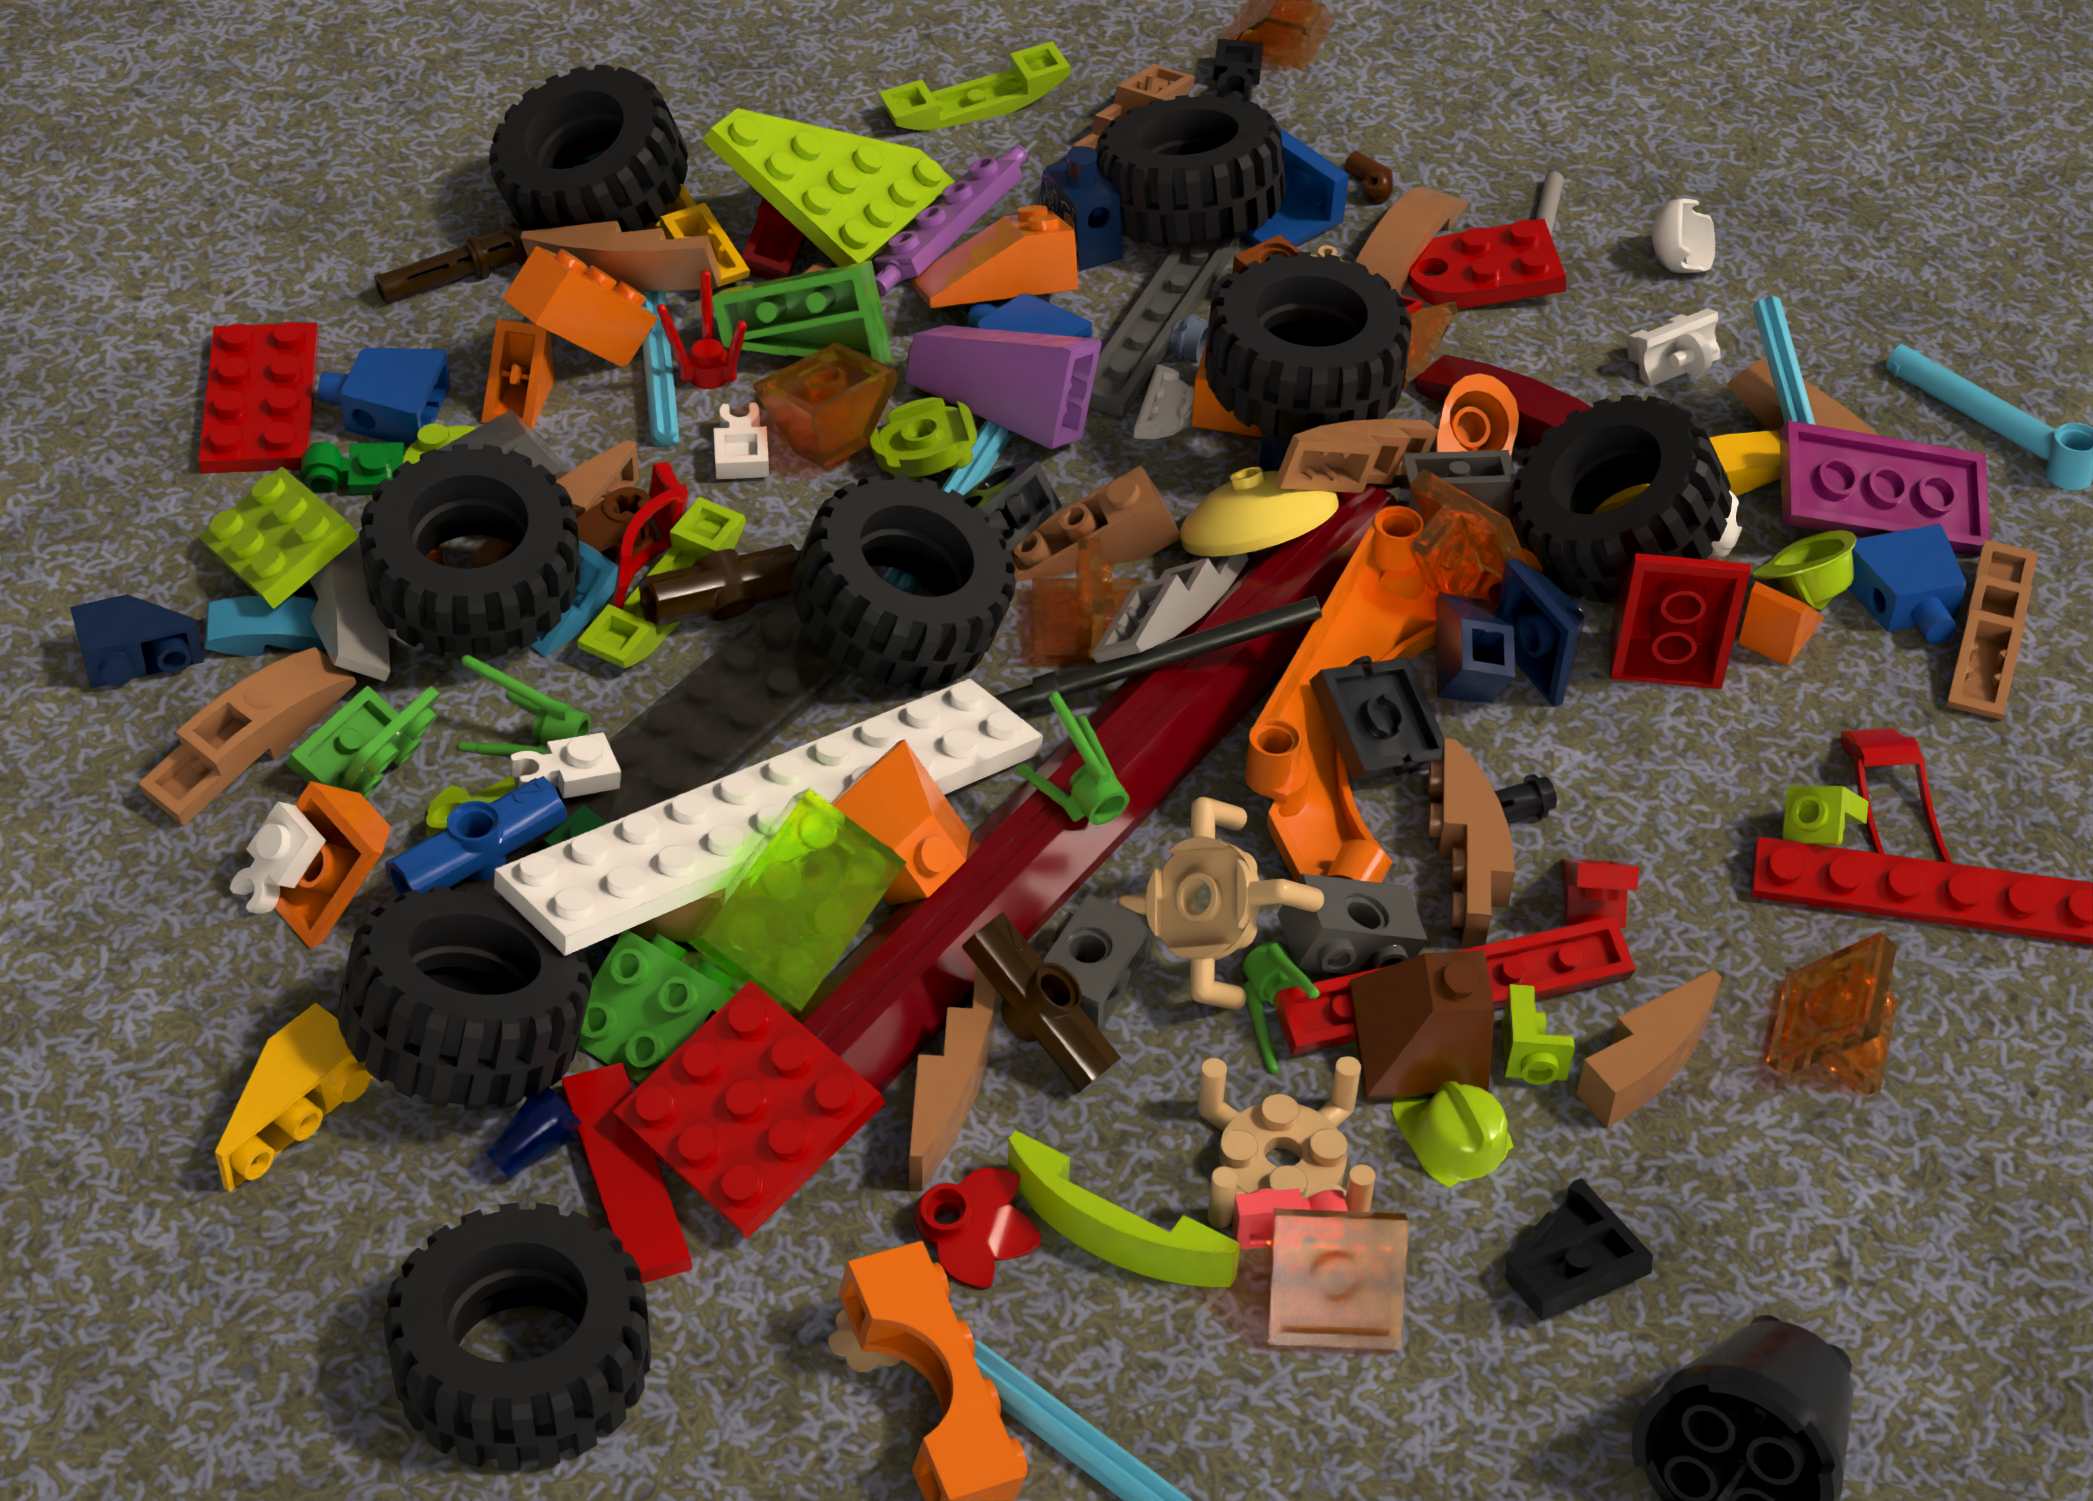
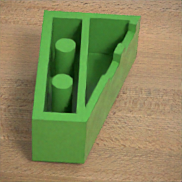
M872 261L728 288L712 296L723 347H730L736 325L742 320L746 322L747 328L741 350L783 356H803L833 363L839 361L866 365V367L883 369L891 363L892 354Z

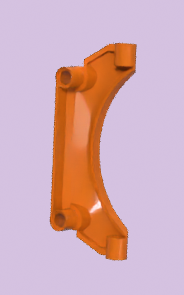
M1388 506L1381 509L1375 515L1366 534L1322 607L1323 617L1315 619L1249 734L1245 780L1254 792L1274 799L1268 811L1267 827L1294 882L1297 883L1302 874L1382 883L1393 862L1367 829L1355 805L1348 782L1347 767L1309 680L1322 669L1348 666L1352 661L1363 656H1370L1372 662L1407 657L1411 659L1424 650L1435 646L1436 596L1440 592L1490 600L1498 607L1504 567L1507 560L1517 558L1543 574V567L1531 551L1520 547H1509L1502 550L1496 560L1476 553L1421 543L1424 523L1422 517L1416 511L1403 506Z

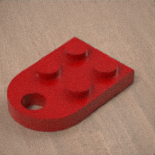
M1545 219L1520 220L1514 224L1490 228H1472L1465 232L1433 238L1409 269V283L1413 291L1424 301L1440 308L1463 309L1566 292V274ZM1426 273H1439L1440 275H1437V276H1428V275H1424V274H1426Z

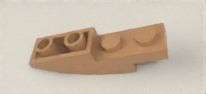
M316 647L292 654L268 665L224 692L176 731L181 744L138 783L143 794L184 827L264 752L275 760L357 684L355 677L343 668L333 665L331 659Z
M1444 738L1441 761H1430L1427 792L1428 795L1438 796V803H1430L1427 837L1438 838V858L1451 859L1450 883L1461 884V892L1452 893L1450 927L1461 928V949H1468L1486 945L1491 920V907L1508 908L1515 876L1514 852L1507 820L1489 780L1473 757L1456 739Z

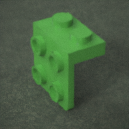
M367 685L291 753L286 765L307 784L313 781L358 792L366 799L382 782L385 776L381 772L391 762L400 767L419 748L422 743L419 737L437 718L432 708L438 700L440 693L433 686H430L399 714Z
M629 930L622 931L592 981L578 1046L609 1065L623 1062L627 1076L642 1084L703 1026L712 1009L717 1012L735 995V993L728 990L734 978L704 960L696 971L681 962L687 950L657 932L654 933L650 942Z

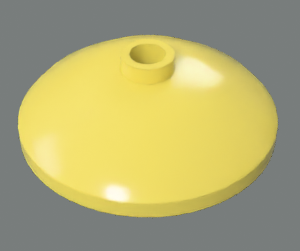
M1260 467L1240 470L1231 475V482L1209 493L1186 517L1180 529L1182 547L1185 551L1194 555L1214 557L1243 554L1284 543L1313 530L1327 521L1339 506L1337 494L1333 491L1280 489L1274 484L1279 471L1262 472Z

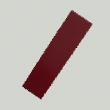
M1442 355L1414 378L1417 392L1428 398L1445 400L1451 387L1465 376L1480 373L1495 377L1508 387L1516 399L1519 423L1514 444L1524 448H1531L1532 445L1538 447L1542 442V434L1552 425L1557 428L1567 421L1565 416L1577 409L1583 412L1593 408L1583 401L1531 377L1488 363L1449 355Z

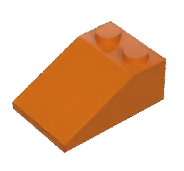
M1031 205L1018 208V215L1002 217L933 262L918 277L911 278L913 289L930 308L1015 298L1020 294L1041 295L1079 290L1075 230L1053 211H1048L1047 206Z

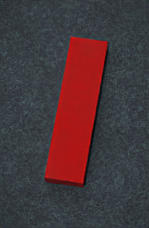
M623 1062L563 1077L561 1079L563 1093L608 1228L622 1241L623 1251L633 1255L641 1271L642 1284L692 1270L691 1257L655 1155L619 1123L613 1113V1110L633 1092Z

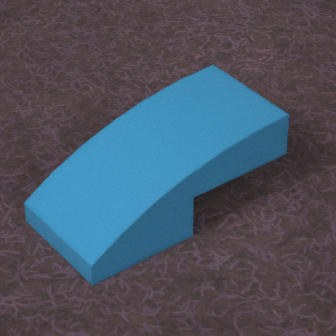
M579 541L580 584L576 587V598L571 608L565 613L561 612L562 621L549 633L545 634L543 631H539L537 633L538 641L529 645L544 657L571 641L592 620L615 591L618 566L584 542Z
M260 596L234 597L209 602L206 608L204 649L243 657L262 656L265 645L297 651L316 647L318 650L323 651L324 645L310 620L318 600L289 596L275 609L270 607Z

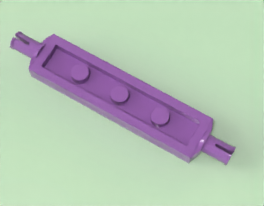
M1014 145L1008 153L997 160L995 157H984L974 161L968 167L969 171L959 181L947 186L942 191L943 195L931 207L920 211L916 215L915 222L904 232L893 236L889 240V246L874 259L879 273L875 276L880 297H884L896 284L902 283L905 279L918 277L1023 177L1020 167L1028 161L1029 157L1027 151L1022 146L1017 145L1016 147Z

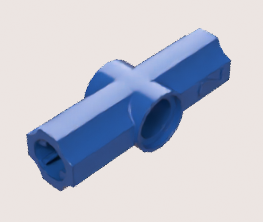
M544 776L530 780L491 803L468 801L460 804L450 812L447 818V828L386 861L387 877L392 882L398 896L414 890L424 894L432 887H451L463 879L484 881L495 877V869L506 865V855L567 820L565 805L559 798L556 788Z

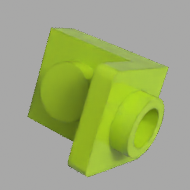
M1787 785L1782 838L1787 841L1839 846L1843 841L1845 824L1867 823L1868 801L1844 786Z
M1510 984L1501 1018L1505 1077L1523 1078L1526 1082L1534 1085H1545L1555 1080L1567 1081L1575 1051L1574 1038L1571 1036L1546 1035L1545 1012L1536 1011L1534 986Z

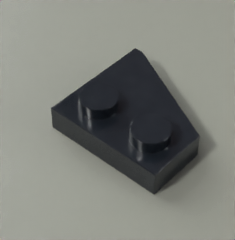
M1580 1178L1573 1181L1568 1187L1567 1200L1555 1214L1547 1212L1535 1226V1233L1532 1238L1521 1242L1506 1260L1505 1279L1539 1319L1543 1321L1651 1274L1653 1254L1592 1188Z

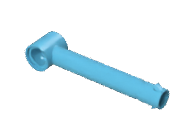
M1900 344L1890 354L1886 363V369L1895 378L1898 376L1910 384L1920 387L1926 393L2046 460V476L2056 486L2067 490H2081L2087 488L2092 483L2093 427L2082 423H2066L2054 429L1942 365L1934 363L1931 359L1922 355L1921 350H1913L1904 344Z

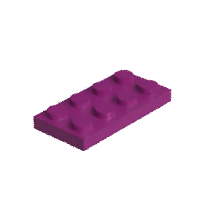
M1789 420L1779 430L1782 524L1821 531L1845 530L1853 532L1857 537L1863 538L1941 524L1953 552L1980 555L1984 540L1991 541L1986 454Z

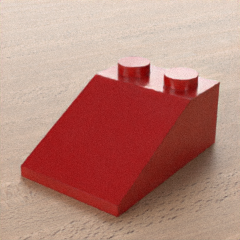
M1635 553L1617 596L1610 629V679L1722 689L1751 572L1750 564Z

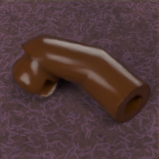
M1358 151L1351 153L1346 160L1344 169L1345 172L1362 181L1364 198L1372 203L1387 201L1394 192L1392 170Z

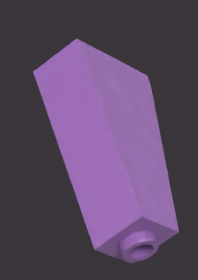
M944 325L914 334L913 341L908 350L909 364L905 382L939 398H943V400L958 406L957 401L964 403L972 413L1049 449H1054L1082 439L1102 342L1094 338Z

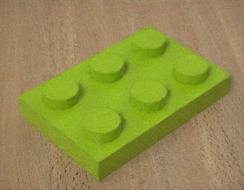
M281 466L274 473L259 479L251 492L233 508L224 510L216 515L211 521L209 528L198 537L221 562L270 607L275 609L358 539L359 535L347 520Z

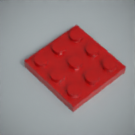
M750 980L613 1110V1113L619 1123L744 1238L748 1239L885 1105V1102L877 1089Z

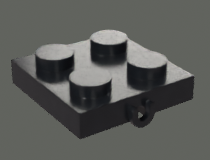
M1363 656L1355 659L1348 666L1322 669L1309 680L1353 782L1396 775L1397 777L1402 773L1413 774L1415 771L1429 769L1430 761H1441L1444 737L1408 657L1372 662L1370 656Z

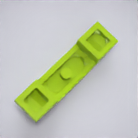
M1051 41L1010 53L1011 69L934 92H930L923 79L880 91L879 100L895 126L931 131L1013 113L1033 103L1058 86L1071 75V67L1055 43Z
M699 497L671 529L672 547L647 576L691 567L697 560L710 553L724 549H734L746 524L745 515ZM637 587L624 602L623 610L608 604L577 640V645L583 651L622 668H628L648 657L680 622L655 627L654 623L645 620L639 605L640 591L639 587Z
M1016 1130L1008 1138L1007 1171L1020 1175L1018 1192L1044 1221L1076 1245L1119 1267L1163 1281L1203 1287H1231L1237 1278L1241 1243L1184 1214L1172 1231L1168 1232L1069 1182L1070 1157Z

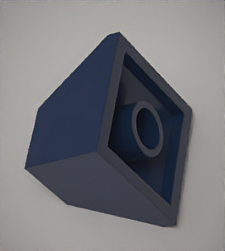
M1512 558L1505 562L1497 608L1514 626L1515 664L1553 707H1556L1564 702L1578 652L1585 615L1582 613L1579 605L1574 600L1569 599L1554 581L1517 558Z

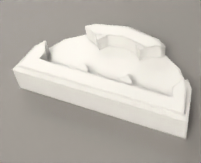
M1156 364L1134 427V438L1158 439L1172 436L1186 428L1191 422L1194 388L1179 379V372Z

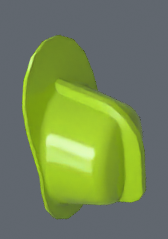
M1845 530L1827 531L1811 535L1782 549L1770 562L1755 570L1752 575L1755 579L1776 578L1786 595L1809 605L1815 610H1821L1828 605L1833 597L1845 591L1852 584L1855 574L1852 549L1857 542V538L1853 532Z
M1446 1081L1431 1099H1393L1392 1113L1396 1125L1415 1153L1419 1163L1432 1179L1449 1188L1460 1181L1480 1178L1496 1170L1506 1158L1508 1151L1514 1148L1508 1132V1122L1503 1107L1493 1095L1482 1088L1467 1084L1460 1085L1456 1081Z

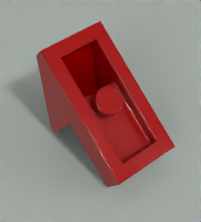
M1561 858L1566 925H1576L1616 916L1619 927L1626 928L1628 890H1638L1639 866L1618 861Z

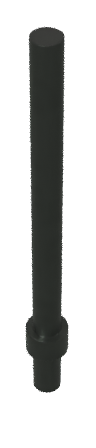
M1312 596L1164 642L1140 653L1100 662L1058 676L1055 671L1032 678L1033 684L1000 693L993 697L1014 713L1038 705L1044 710L1053 707L1049 699V695L1052 692H1058L1064 701V697L1322 618V612L1317 597Z

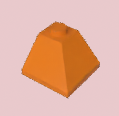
M905 739L898 741L822 811L889 906L928 898L966 862L971 833Z
M310 781L295 806L326 841L295 888L280 885V896L275 909L305 944L312 949L323 943L382 855L392 827L361 793Z

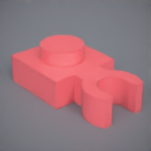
M1299 1188L1277 1191L1274 1189H1259L1247 1194H1237L1234 1200L1231 1226L1233 1240L1241 1243L1240 1250L1299 1244L1301 1236H1312L1320 1240L1341 1238L1345 1234L1341 1217H1347L1348 1215L1344 1193L1341 1190H1325L1307 1199L1301 1198Z

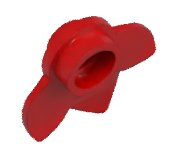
M981 1168L971 1172L958 1185L942 1183L931 1187L918 1200L914 1212L917 1231L924 1240L937 1246L939 1263L952 1279L975 1289H988L994 1281L995 1260L1003 1261L1023 1257L1033 1252L1041 1244V1235L1033 1222L1021 1211L1010 1205L1019 1189L1020 1175L999 1168ZM943 1212H952L959 1217L956 1222L951 1224H940L935 1220Z

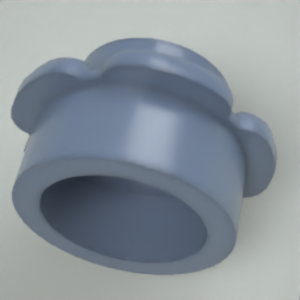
M1190 314L1185 321L1178 320L1171 334L1170 348L1178 352L1177 359L1181 362L1184 358L1199 362L1202 355L1198 354V351L1203 353L1208 336L1209 322L1199 320V316L1195 314Z

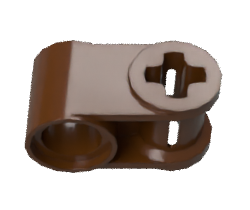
M635 487L619 488L611 492L604 500L577 518L579 541L592 546L618 566L622 539L626 528L634 515L651 500V497L646 491ZM649 520L643 525L641 533L639 532L636 537L632 558L648 545L656 542L655 529L649 524Z

